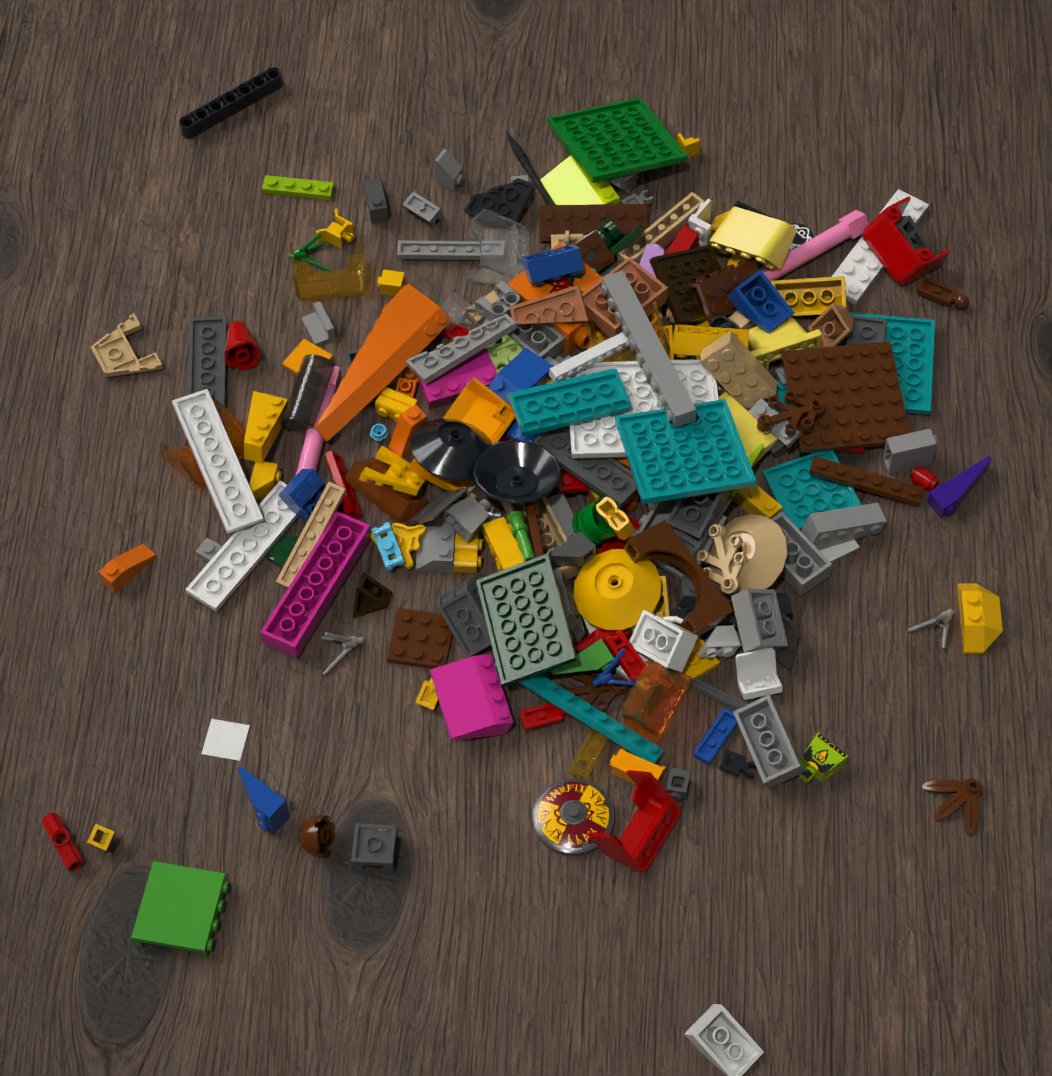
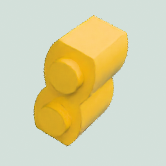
M605 497L596 505V509L604 522L613 529L620 539L626 540L635 532V528L627 515L618 508L611 498Z
M456 532L454 550L455 573H477V567L481 568V556H478V550L482 551V539H479V533L466 543Z

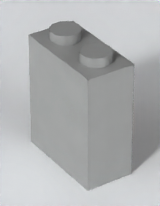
M931 429L886 439L883 461L888 474L932 464L938 441L936 436L932 434Z

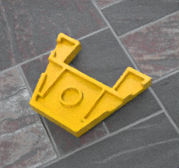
M381 446L375 458L391 465L385 475L366 467L359 480L364 482L367 479L373 480L375 485L378 486L383 484L391 485L393 490L415 496L426 482L425 479L408 467L410 465L409 462L384 446Z

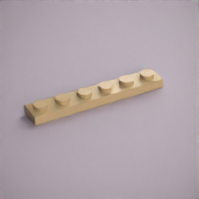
M331 482L327 483L276 580L277 584L285 588L290 586L337 511L347 492L345 488Z

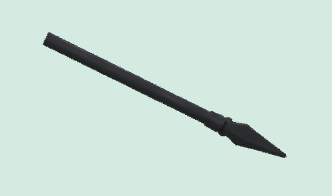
M506 131L512 151L527 171L547 205H555L530 165L527 155Z

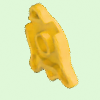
M392 523V529L406 563L403 566L406 569H411L414 566V561L410 553L421 549L419 539L426 533V527L423 524L409 527L400 523ZM372 533L371 539L377 545L375 537ZM387 533L381 535L382 539L388 536Z

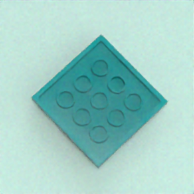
M834 451L816 452L762 470V476L774 500L783 506L782 512L800 531L812 513L861 505L852 487L809 475L813 456L840 463Z

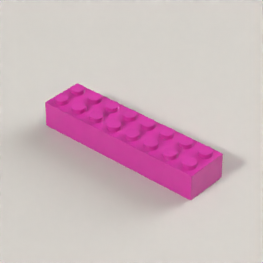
M338 511L335 512L260 632L263 644L298 658L370 541V525Z

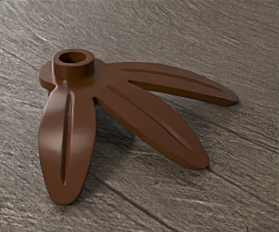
M936 779L924 783L922 788L926 791L940 793L956 792L940 805L934 815L935 820H941L949 816L966 802L964 809L965 831L968 836H973L979 819L977 797L982 794V784L976 779H967L964 783L951 779Z

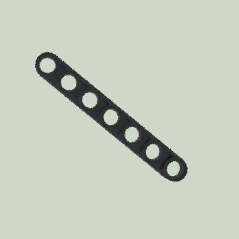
M275 67L269 68L180 118L179 125L182 136L191 139L282 88L283 82L280 69Z

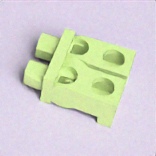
M508 334L501 338L502 343L496 344L494 342L486 347L497 374L522 351L521 346Z

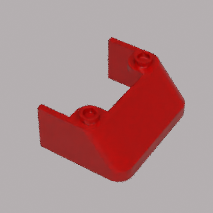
M909 196L884 209L862 232L865 242L893 280L899 285H907L941 267L950 254L949 249L936 256L926 248L914 251L897 228L895 223L900 221L904 210L910 202L911 198Z
M628 770L626 772L627 775L637 785L633 792L632 800L638 810L620 839L613 835L589 832L587 835L605 855L635 871L644 872L651 865L679 819L681 809L679 804L651 772Z

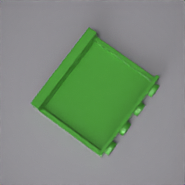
M153 861L131 936L134 945L143 947V943L201 952L204 958H207L209 951L213 950V934L219 928V912L222 913L224 909V893L227 894L229 891L230 882L227 881L226 874Z

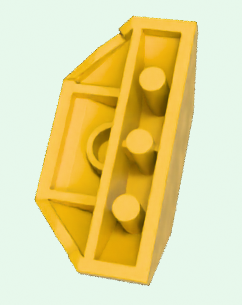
M977 583L957 584L963 654H984L1003 632L999 596Z

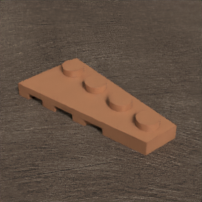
M580 285L509 307L512 319L517 325L589 321Z

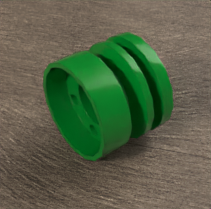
M600 498L578 510L572 520L574 533L576 534L581 531L596 546L616 536L613 529L604 522L596 509V505L604 498Z

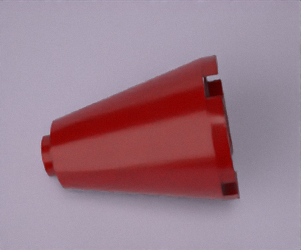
M241 321L232 322L227 332L224 352L225 362L232 369L234 367L239 368V370L251 369L257 365L259 358H261L260 348L245 323Z

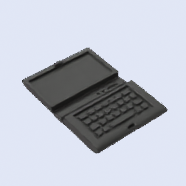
M468 488L457 489L453 493L451 490L440 492L413 515L407 523L414 525L434 520L449 505L468 491Z

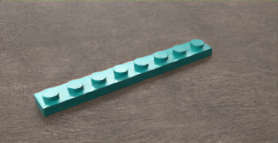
M542 674L519 682L636 756L654 764L662 757L664 750L656 744L651 743Z

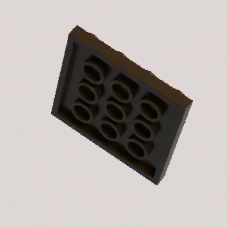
M707 245L652 257L649 262L656 278L668 287L666 301L676 324L681 325L707 319L697 288H692L691 284L696 283L695 279L699 277H710L709 273L717 270L722 272L712 246Z

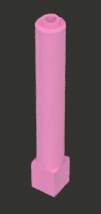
M855 210L839 219V223L789 251L781 269L773 268L771 270L764 266L760 269L770 282L777 280L844 240L860 236L868 225L866 214Z
M323 364L321 366L317 382L318 389L296 475L302 469L317 470L324 438L314 427L325 408L328 407L333 394L339 388L341 371L338 366Z

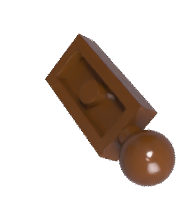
M926 276L923 277L916 290L917 294L950 307L952 302L955 303L958 309H965L969 305L967 296H956L957 289Z

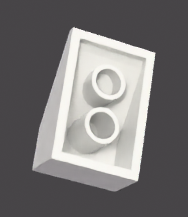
M643 609L629 642L635 650L667 668L682 672L698 636Z
M713 1004L684 1034L726 1076H742L764 1053L724 1006L720 1004Z

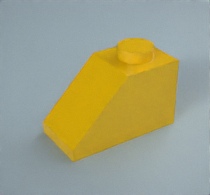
M255 462L249 486L256 501L269 494L277 482L281 481L282 472L279 471L277 463Z

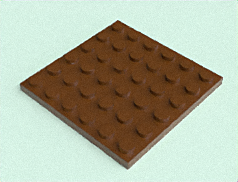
M890 341L781 352L780 356L787 391H794L797 397L806 400L820 399L825 404L824 412L819 416H815L813 428L809 431L801 427L802 420L807 418L808 413L801 415L796 426L797 430L802 434L797 439L800 454L885 446L887 438L910 433ZM791 403V404H790V405L795 406V407H798V408H799V407H803V406L798 405V404H795V403Z

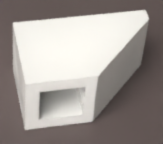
M734 625L716 626L699 650L698 657L733 656L741 646Z

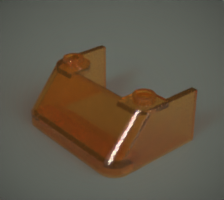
M212 398L239 460L244 456L246 431L234 413L218 400ZM163 442L159 444L163 460L196 488H207L191 447L183 446L174 452Z

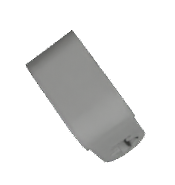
M500 281L494 286V291L499 297L497 301L492 304L485 297H480L474 302L476 310L491 321L504 314L510 317L509 307L519 304L520 296L507 283Z

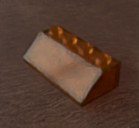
M376 458L355 460L345 478L351 483V487L362 492L367 500L374 502L379 510L386 512L391 520L396 523L407 522L429 503L419 492L415 496L393 490L391 485L383 484L378 486L375 485L373 480L367 479L366 482L359 480L361 473L366 467L385 475L389 468Z

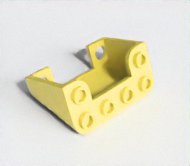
M733 207L709 242L712 243L711 246L718 249L724 255H735L737 252L746 259L755 258V261L762 263L768 269H781L797 229L784 221Z

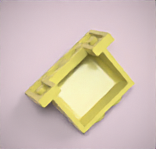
M789 317L769 333H766L759 326L749 329L748 350L769 372V363L781 359L780 354L782 351L820 348L822 334L819 329L807 333L793 317Z

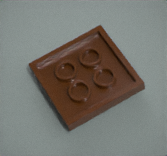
M398 608L387 662L429 669L446 665L453 633L442 614Z

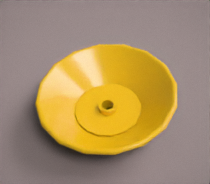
M611 549L594 556L582 566L574 582L573 597L578 612L591 625L604 630H625L637 625L643 609L653 613L661 598L662 581L656 566L649 559L634 563L624 549ZM614 582H618L616 586L612 585Z

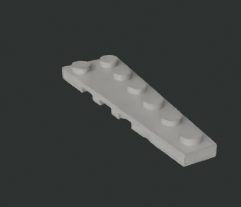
M504 314L480 327L470 330L469 334L464 337L457 336L449 344L444 345L442 343L436 346L437 349L429 353L425 351L406 360V364L427 384L517 328V324L511 317Z

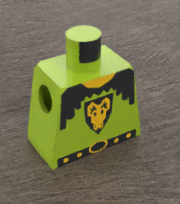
M817 733L801 758L806 772L799 774V776L806 783H809L813 777L820 782H824L847 764L848 755L820 733Z

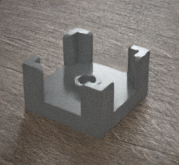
M355 823L351 858L353 871L362 872L363 865L383 866L384 873H394L395 844H397L398 840L396 825Z

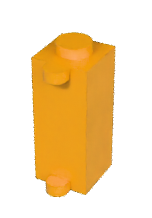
M621 748L617 755L614 754L609 763L612 775L633 784L635 782L626 773L628 770L651 772L659 783H661L666 770L665 766H658L628 753L624 748Z

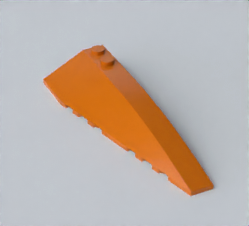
M409 283L383 307L382 313L375 321L373 329L367 335L366 341L349 366L347 374L341 380L339 388L333 394L328 407L325 408L314 427L326 442L355 417L407 366L406 360L418 355L452 321L440 306Z

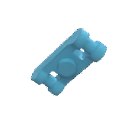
M390 522L384 523V526L379 528L377 526L372 528V533L387 571L393 570V567L397 565H405V560ZM387 533L388 536L382 539L381 535Z

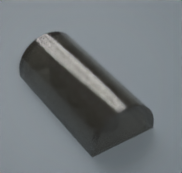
M309 354L303 357L281 420V426L285 430L291 432L314 428L336 363L320 355Z

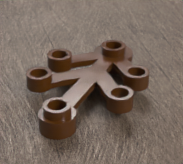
M787 391L784 400L787 403H795L803 407L798 408L782 403L777 396H770L768 406L772 409L777 408L786 412L773 416L761 415L757 420V428L762 432H768L771 430L772 424L791 418L790 423L786 424L784 432L788 436H793L796 433V426L801 415L808 413L807 418L802 420L801 427L809 431L813 428L815 416H819L824 412L825 404L820 399L806 400L797 397L794 391Z
M601 668L598 669L600 671L599 673H594L593 671H590V675L593 678H597V675L602 673L603 671L601 670ZM578 672L580 673L579 676L571 673V678L574 681H582L586 686L567 688L564 684L557 683L574 695L588 694L584 701L590 705L601 692L608 691L605 697L596 703V709L604 713L607 712L608 704L616 695L626 693L629 685H621V688H616L615 686L619 684L608 685V683L594 687L592 683L594 679L583 672ZM623 676L613 677L614 680L627 681ZM605 705V708L601 709L598 706Z

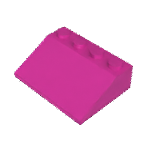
M484 348L427 384L419 377L418 380L428 410L454 403L464 387L474 377L488 387L497 375V372L487 349Z
M491 654L471 656L430 670L451 740L507 734L513 724V719Z

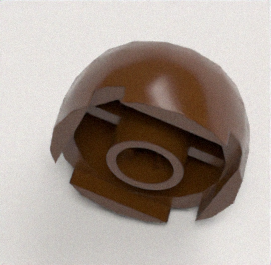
M311 816L303 822L298 831L297 838L306 853L313 856H328L332 850L328 849L330 843L334 844L335 831L333 822L327 819L330 818L329 816Z

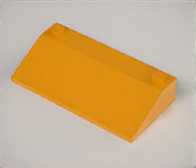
M474 377L464 387L443 418L458 419L474 425L484 432L494 445L513 421L515 414L511 405ZM415 458L408 466L423 479L443 489L451 490L452 493L457 489L467 487L471 481L447 480L432 475L421 467Z

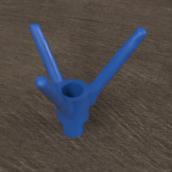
M624 648L621 649L609 666L602 673L598 674L597 678L592 680L594 687L607 683L608 685H636V682L614 680L611 672L619 665L617 661L625 652Z

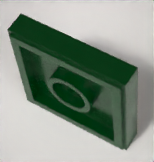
M639 224L610 248V251L616 254L642 234L645 228Z

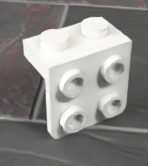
M709 198L705 203L702 202L698 211L692 214L688 220L689 228L699 233L698 247L710 245L712 225L708 223L711 219L712 200Z
M770 647L736 655L737 683L744 700L782 692V685L776 671L774 648Z

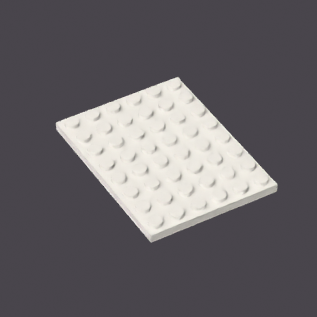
M700 359L670 360L693 404L719 400L717 381L700 362ZM637 361L597 362L591 367H587L583 371L566 378L570 379L616 368L631 404L630 412L569 426L572 458L626 457L615 424V417L665 409L660 406L657 393L652 391L651 381L649 378L646 379L642 364L639 365Z

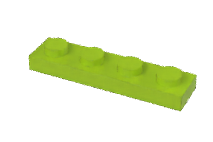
M265 175L262 186V193L323 200H331L334 190V182Z

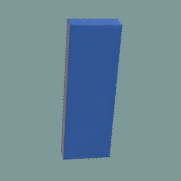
M723 708L694 750L693 757L709 766L738 725L733 712Z

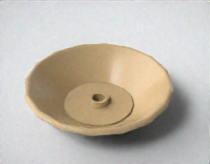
M755 514L737 517L724 525L726 535L723 538L726 554L731 546L729 543L730 537L738 535L742 538L743 543L736 553L742 550L741 553L747 556V562L743 565L737 577L740 582L738 591L733 594H724L733 596L745 589H767L772 586L782 573L788 555L786 537L780 526L767 516ZM713 542L708 552L711 556L719 559L715 542ZM734 558L730 565L731 571L735 565ZM707 562L708 568L713 569L716 574L723 576L722 569Z

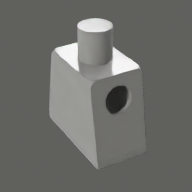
M468 497L447 507L442 518L468 543L483 527L482 524L487 522L489 517L487 510L491 508V505L486 499L478 503L473 497Z

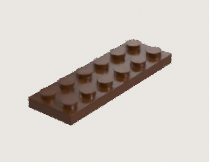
M646 204L539 205L540 241H551V235L565 234V231H569V234L588 235L595 229H601V224L607 218L622 231L624 235L621 238L639 224L645 230L647 229ZM608 231L605 234L609 237L611 232Z

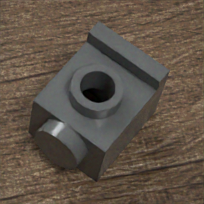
M671 767L666 791L676 802L681 801V799L686 800L691 771Z

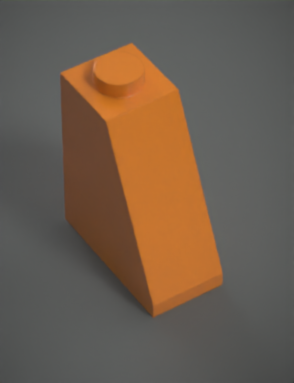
M416 404L400 414L389 444V450L403 459L411 454L410 440L415 429L427 422V416Z

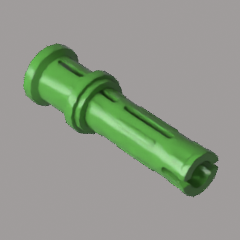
M522 511L511 512L507 516V520L512 526L511 532L518 541L524 562L536 558L527 535L529 529L528 525L524 523V513Z

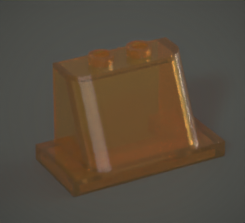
M648 658L621 709L624 718L623 725L658 746L693 680L692 677L667 668Z

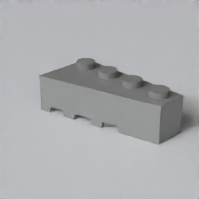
M872 503L812 513L807 518L801 532L818 550H823L872 534H878L882 531L887 520L879 504Z

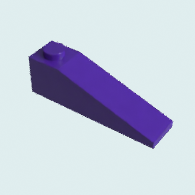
M990 456L929 492L927 503L940 518L946 515L949 516L956 511L957 507L989 469L992 459Z

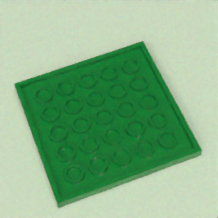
M641 97L547 117L549 127L592 183L686 162L688 158L685 151Z

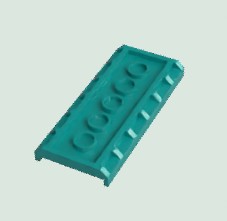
M616 368L507 393V399L510 401L522 437L631 411L629 397Z

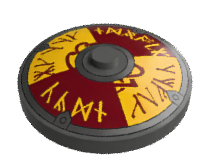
M579 778L563 779L549 785L538 796L533 808V826L539 840L551 851L565 856H583L599 849L587 835L589 832L611 835L614 826V808L606 792L595 783Z

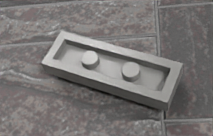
M762 398L748 411L757 420L761 415L773 416L779 414L770 408ZM787 420L772 424L770 432L788 448L802 435L797 429L795 435H786L784 430L786 424L789 423Z

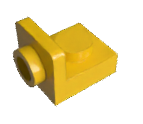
M431 678L424 681L415 703L435 710L438 697Z

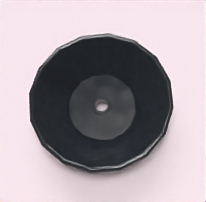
M445 418L425 422L415 429L410 440L411 453L421 467L432 475L455 481L475 479L473 476L475 461L484 450L493 446L488 436L474 425L458 419Z
M518 440L497 443L484 450L475 461L473 470L477 486L487 496L501 502L516 504L537 501L550 494L559 483L561 473L557 458L549 450L533 442Z

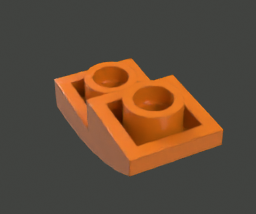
M408 366L402 370L396 391L414 398L419 380L417 375Z

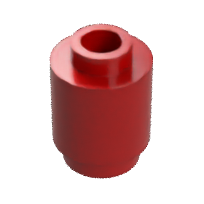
M922 465L919 468L915 467L910 474V477H912L911 482L923 487L926 491H932L940 480L936 477V474Z

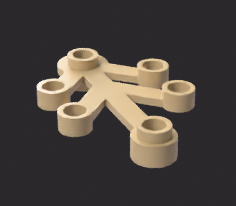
M713 524L709 527L708 532L709 536L714 539L719 559L711 556L705 550L698 552L697 559L722 569L723 576L716 574L713 569L705 567L703 570L706 572L710 571V580L721 584V589L724 593L733 594L740 587L737 577L743 565L747 562L746 554L736 553L743 540L738 535H732L729 539L731 546L726 554L723 543L726 529L722 525ZM734 558L735 565L731 571L730 565Z

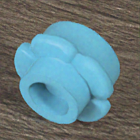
M375 424L370 431L371 438H374L375 441L386 439L388 437L387 428L383 424Z

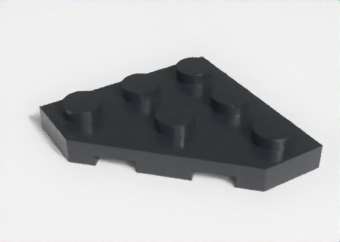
M517 178L512 180L511 183L496 186L485 193L472 195L464 212L512 233L535 189V185Z

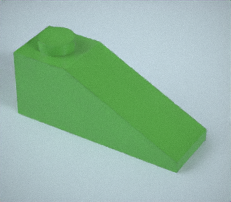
M602 639L578 653L577 661L555 668L551 673L552 675L597 671L600 668L604 671L614 658Z

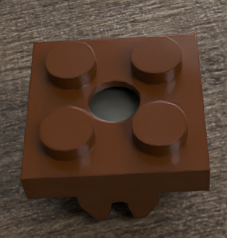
M596 229L588 235H583L581 239L573 243L574 246L580 248L582 261L589 267L595 268L597 272L615 261Z

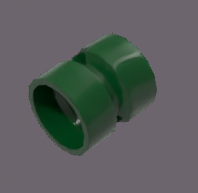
M609 218L601 224V229H596L608 249L613 246V241H618L624 235ZM608 231L611 232L609 237L605 234Z

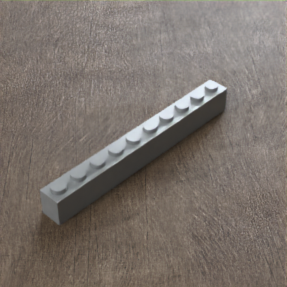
M624 271L602 277L601 292L603 296H607L609 308L614 310L617 323H621L623 335L628 337L631 350H635L637 362L639 365L642 364L646 379H650L652 391L657 393L660 406L665 408L667 420L671 421L675 428L696 421V408Z

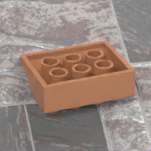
M630 257L605 275L623 270L647 317L667 302L668 287ZM601 278L583 292L582 296L587 314L600 330L611 338L622 332V325L617 323L614 310L609 308L607 296H603L601 292Z

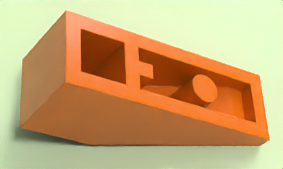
M141 544L113 558L98 571L102 584L116 594L157 555L144 544Z

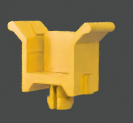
M336 208L334 209L336 223L332 222L327 229L316 230V235L320 232L323 233L317 240L318 243L327 241L342 249V243L345 240L347 242L354 240L355 226L352 222L340 217Z

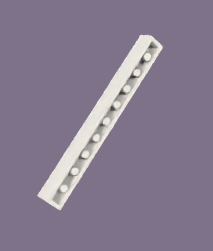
M621 332L550 368L549 376L553 382L571 377L575 373L581 372L585 368L591 367L593 364L601 362L617 352H621L624 348H629V339Z

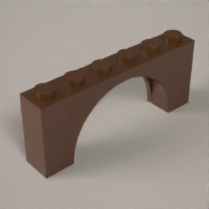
M666 520L628 539L624 550L634 563L648 559L663 560L679 567L692 581L696 591V605L694 610L687 614L682 621L681 626L684 629L700 636L729 620L734 612L731 604L722 596L719 588L713 584L707 572L700 567L697 559L691 555L685 543L678 538L674 529Z

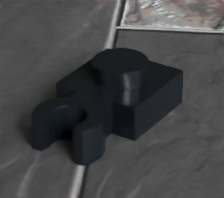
M726 750L719 770L737 777L742 772L745 777L753 779L754 773L749 772L748 769L757 770L755 762H745L746 756Z

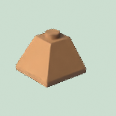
M832 303L808 329L810 332L820 330L822 334L820 348L835 347L852 332L854 320L846 307Z

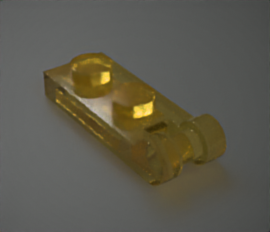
M591 728L575 756L568 773L579 775L581 779L588 780L609 738ZM580 763L586 765L585 769L579 767Z

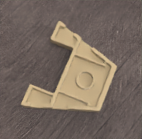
M134 313L129 316L125 323L121 322L115 331L111 334L107 333L91 346V350L105 377L163 369L156 352L138 360L125 336L142 329Z

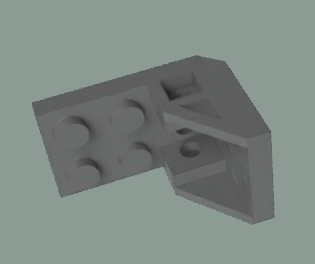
M561 568L554 570L573 644H576L584 636L585 630L581 614L578 612L574 601V588Z
M483 572L437 598V607L467 658L491 645L476 580L485 577Z

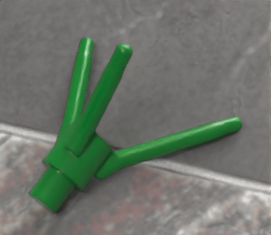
M320 232L300 249L289 252L290 259H302V261L329 272L330 268L308 258L309 251L325 245L323 241L311 246L323 233Z

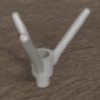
M952 609L943 611L938 617L909 628L908 632L936 623L939 627L943 628L942 648L945 649L949 622L952 620L954 611Z
M327 632L325 636H321L322 640L342 642L344 651L328 666L323 675H327L352 648L364 644L363 637H345Z

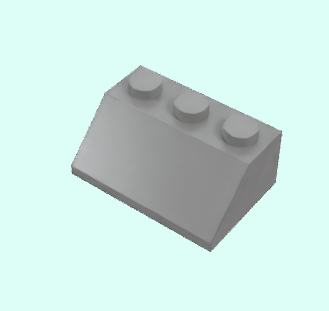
M548 323L517 325L515 330L508 333L522 348L525 349L527 347L543 359L548 355L554 358L564 350V337Z
M445 511L432 521L419 523L425 525L426 533L419 539L421 549L416 553V572H454L456 531L442 518Z
M745 589L731 596L744 653L770 647L775 650L788 646L775 590Z

